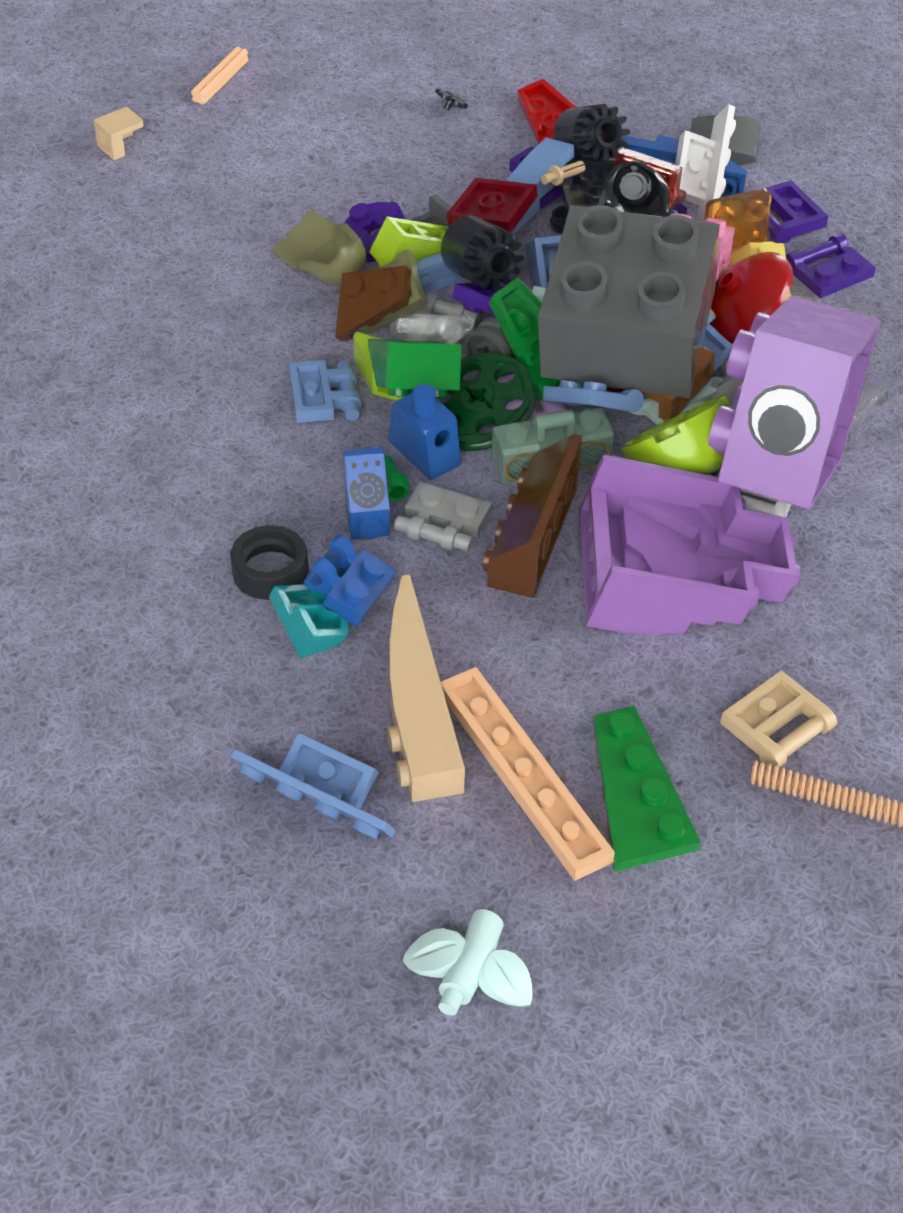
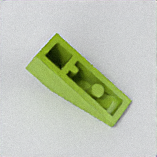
M386 217L369 252L379 263V268L397 259L398 254L406 249L413 253L417 261L441 252L442 239L448 226Z

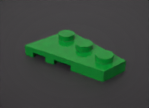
M517 277L495 293L490 299L489 305L517 361L528 371L535 389L536 399L539 402L543 398L544 386L558 387L560 380L541 377L538 315L542 303Z

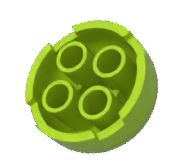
M726 395L698 404L691 408L692 412L689 410L671 419L668 418L633 437L625 443V446L621 447L625 458L712 476L713 472L721 468L724 455L710 447L708 440L720 406L726 405L731 407Z

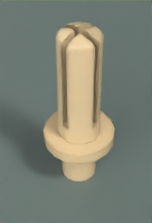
M577 161L561 168L556 165L551 166L548 169V173L541 175V182L544 185L552 183L555 186L561 185L563 179L585 171L584 162Z

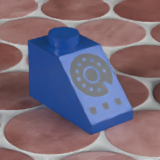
M383 447L343 451L345 509L350 538L375 539L380 536H390V508Z

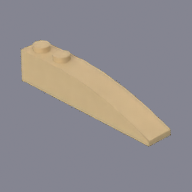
M409 574L401 576L393 609L390 633V705L393 726L387 727V734L391 753L399 752L401 761H396L400 788L408 787L411 801L417 802L463 794L465 767Z

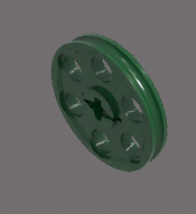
M481 353L461 359L460 390H447V394H453L454 396L452 400L443 405L454 414L456 420L461 421L460 426L457 428L460 450L480 451L492 447V431L487 434H480L478 430L483 425L489 423L500 426L529 421L534 411L536 394L529 373L520 362L502 354ZM470 371H480V374L472 380L463 379L464 375ZM505 373L515 374L513 379L508 382H497V379ZM514 399L523 400V403L518 408L512 410L505 409L508 402Z

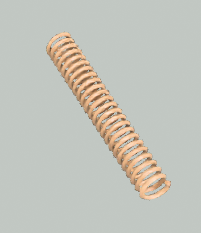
M757 760L753 763L752 785H755L758 780V786L762 787L765 782L766 790L771 786L773 791L778 788L779 792L782 793L785 788L787 795L791 794L792 790L793 797H796L799 792L800 799H803L806 794L807 801H810L813 796L814 803H817L820 798L821 805H824L827 800L828 807H831L834 802L835 809H838L841 803L842 811H845L849 804V813H852L856 806L855 814L857 816L863 808L862 816L864 818L867 817L870 810L869 818L871 820L874 819L877 812L876 820L878 822L881 821L884 814L883 822L885 824L888 823L891 816L890 824L892 826L896 824L897 818L898 827L901 828L903 826V801L898 805L896 799L891 803L888 797L883 802L882 795L876 800L875 793L869 798L868 791L862 796L861 789L855 794L854 787L848 792L847 785L841 790L840 783L834 789L833 781L827 787L826 779L820 785L819 777L813 783L812 775L806 781V774L804 773L799 780L798 771L794 773L792 778L793 772L791 769L787 771L785 776L786 770L783 767L778 775L779 767L777 765L774 766L771 773V763L767 764L765 771L764 761L760 763L758 770Z

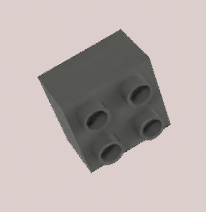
M570 205L538 315L541 377L580 383L595 382L606 384L607 387L637 389L641 392L690 398L716 287L720 224L693 221L682 215L661 217L621 212L603 205L592 207Z

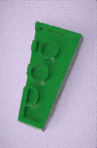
M635 706L594 715L593 727L603 784V798L608 819L609 840L611 841V848L615 852L613 861L614 872L698 851L701 841Z

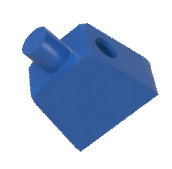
M427 384L418 385L413 389V393L397 400L392 405L388 441L430 481L461 465L457 420L454 414L436 399V389L433 386Z

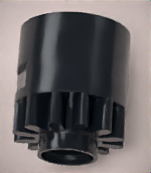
M606 104L579 106L567 109L560 115L554 128V140L574 145V157L570 161L609 160L620 157L619 148H627L628 144L622 140V136L629 135L630 130L627 128L622 129L621 125L627 121V117L617 116L618 107H607Z
M474 215L463 216L455 220L446 230L441 243V256L447 268L483 289L489 287L498 291L500 282L508 285L511 282L509 276L512 273L515 275L520 274V269L516 267V263L524 260V256L516 252V250L520 249L522 243L513 239V233Z

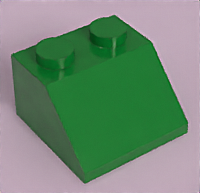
M368 340L376 386L388 389V395L407 396L411 394V389L422 384L433 386L436 389V397H447V390H460L462 344L419 340Z

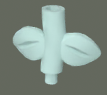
M479 909L473 913L465 938L452 930L444 928L434 929L419 937L404 955L403 963L409 970L423 976L443 978L439 986L442 999L438 1007L446 1015H456L460 1005H466L471 1001L478 986L486 995L501 1003L516 1007L531 1005L532 983L528 969L515 953L507 950H496L504 924L497 914L489 910Z

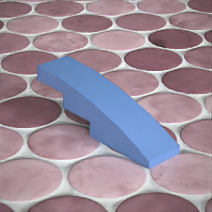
M545 138L508 177L506 181L536 184L538 193L536 200L512 231L513 234L540 212L539 199L555 186L552 183L544 185L541 182V175L548 173V169L551 166L556 165L561 168L574 157L573 144Z

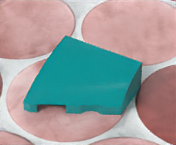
M337 572V575L341 578L344 573ZM305 584L274 586L269 598L300 659L334 648L346 639L348 635V621L322 605L326 599L325 595L310 589Z

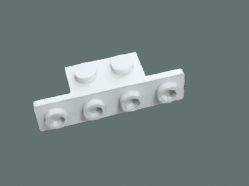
M729 104L714 118L711 139L686 130L679 138L670 195L699 205L697 221L705 222L707 218L720 219L721 209L718 206L720 196L726 186V179L723 176L731 156V149L728 148L729 140L736 126V120L733 119L735 107Z

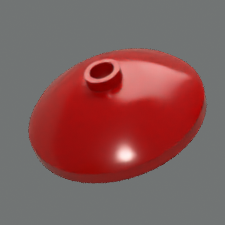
M763 252L748 256L727 269L716 281L711 310L717 316L710 322V325L727 341L733 344L741 329L750 332L758 312L772 315L784 303L792 285L793 270L788 260L776 252Z

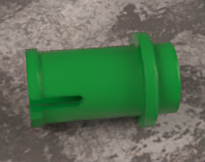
M384 455L388 498L392 502H397L407 496L409 481L405 475L399 473L393 459L388 455Z

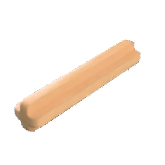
M235 47L191 90L192 101L202 105L205 104L248 62V51L245 48L242 50L240 47Z

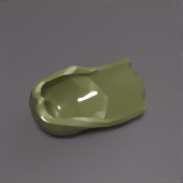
M314 210L309 211L301 219V224H296L285 235L286 239L280 240V245H274L272 251L292 269L304 273L309 272L321 282L332 286H341L342 273L362 271L366 263V249L364 248L363 241L347 223L333 224Z

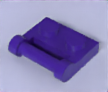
M792 180L747 193L740 202V207L747 214L751 213L771 233L770 237L775 243H787L792 237L825 228L827 225L828 215ZM764 205H768L784 222L780 223Z
M842 233L833 235L827 242L800 253L793 251L786 254V259L791 264L793 275L819 298L874 277L876 269L874 265L849 246L847 237ZM829 255H837L833 258L825 260L811 267L806 266L809 263H812Z

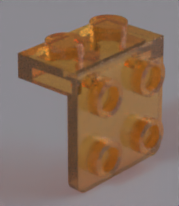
M763 188L709 200L705 206L704 222L707 218L721 219L726 221V226L735 227L731 254L749 242H766L771 193Z

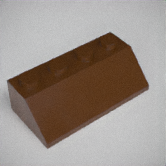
M573 434L535 453L529 468H522L517 484V490L519 491L517 494L512 493L508 500L506 509L507 519L506 521L500 520L497 525L494 539L495 547H488L484 556L483 570L488 571L487 587L531 598L535 597L577 492L582 435Z

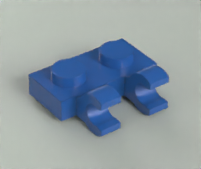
M338 534L329 546L331 548L324 557H319L312 565V571L304 580V583L310 589L326 596L322 605L358 627L391 583L397 570L365 549L357 555L351 541L345 536ZM336 569L344 573L341 578L337 575Z

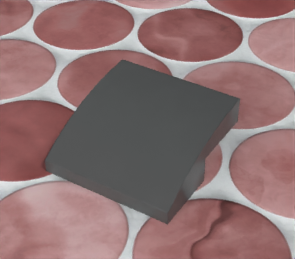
M717 115L692 118L690 132L711 139L714 118ZM734 115L733 119L736 120V126L729 140L728 148L731 149L729 160L738 165L756 162L760 133L759 120Z

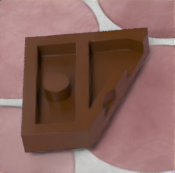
M396 266L342 273L335 337L340 341L347 342L352 339V332L364 325L372 327L382 321L386 315L395 313L407 306L412 271L406 266Z

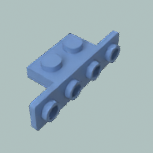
M298 733L279 770L236 749H233L230 755L233 760L241 765L238 772L259 784H262L265 777L279 783L276 791L296 802H300L302 796H306L316 801L314 810L333 820L338 821L340 815L343 814L355 820L352 826L353 829L376 840L379 833L393 838L396 832L387 822L361 810L379 772L375 768L301 733Z

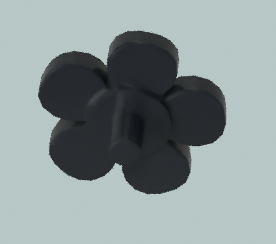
M436 88L435 93L447 100L444 109L450 110L452 104L467 109L468 104L460 99L458 95Z

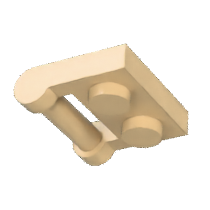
M781 670L722 712L720 724L758 754L760 761H764L766 766L771 763V770H773L776 765L779 769L785 765L789 755L820 732L825 734L837 725V719L829 707ZM801 713L809 718L777 743L769 737Z

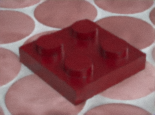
M474 178L446 214L448 226L463 216L474 215L512 232L538 197L536 184Z

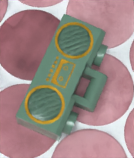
M603 408L574 413L572 410L534 416L532 424L530 421H523L492 427L491 460L501 484L518 482L522 468H529L535 453L573 434L582 435L579 470L598 467L603 454L612 456L614 440L613 429Z

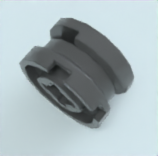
M489 317L483 320L464 341V350L467 357L481 353H497L516 360L496 317Z

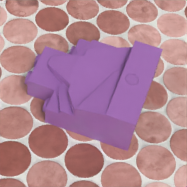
M603 454L579 507L586 626L620 633L685 634L693 623L714 626L716 621L741 625L749 610H753L756 607L758 599L783 603L790 589L797 586L800 578V566L796 564L794 555L795 537L791 535L789 519L745 510L746 501L741 498L740 488L718 482L719 477Z

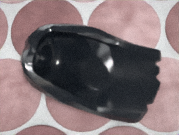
M629 161L616 165L604 182V206L612 207L621 212L666 217L670 215L669 189L664 179L654 168L640 161Z

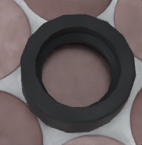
M265 525L254 527L242 533L236 539L230 552L234 583L243 593L253 598L270 600L269 595L274 586L304 584V580L309 572L308 552L305 541L297 532L283 526ZM266 552L283 553L293 559L289 566L272 572L256 571L246 565L252 557Z

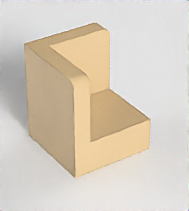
M127 106L94 119L97 146L113 160L125 156L123 139L132 136L133 131L142 128L143 120Z

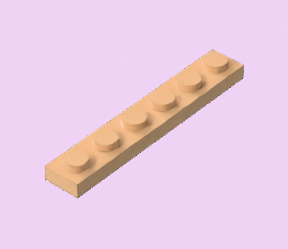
M477 667L441 681L447 706L572 879L576 881L613 863L614 850Z

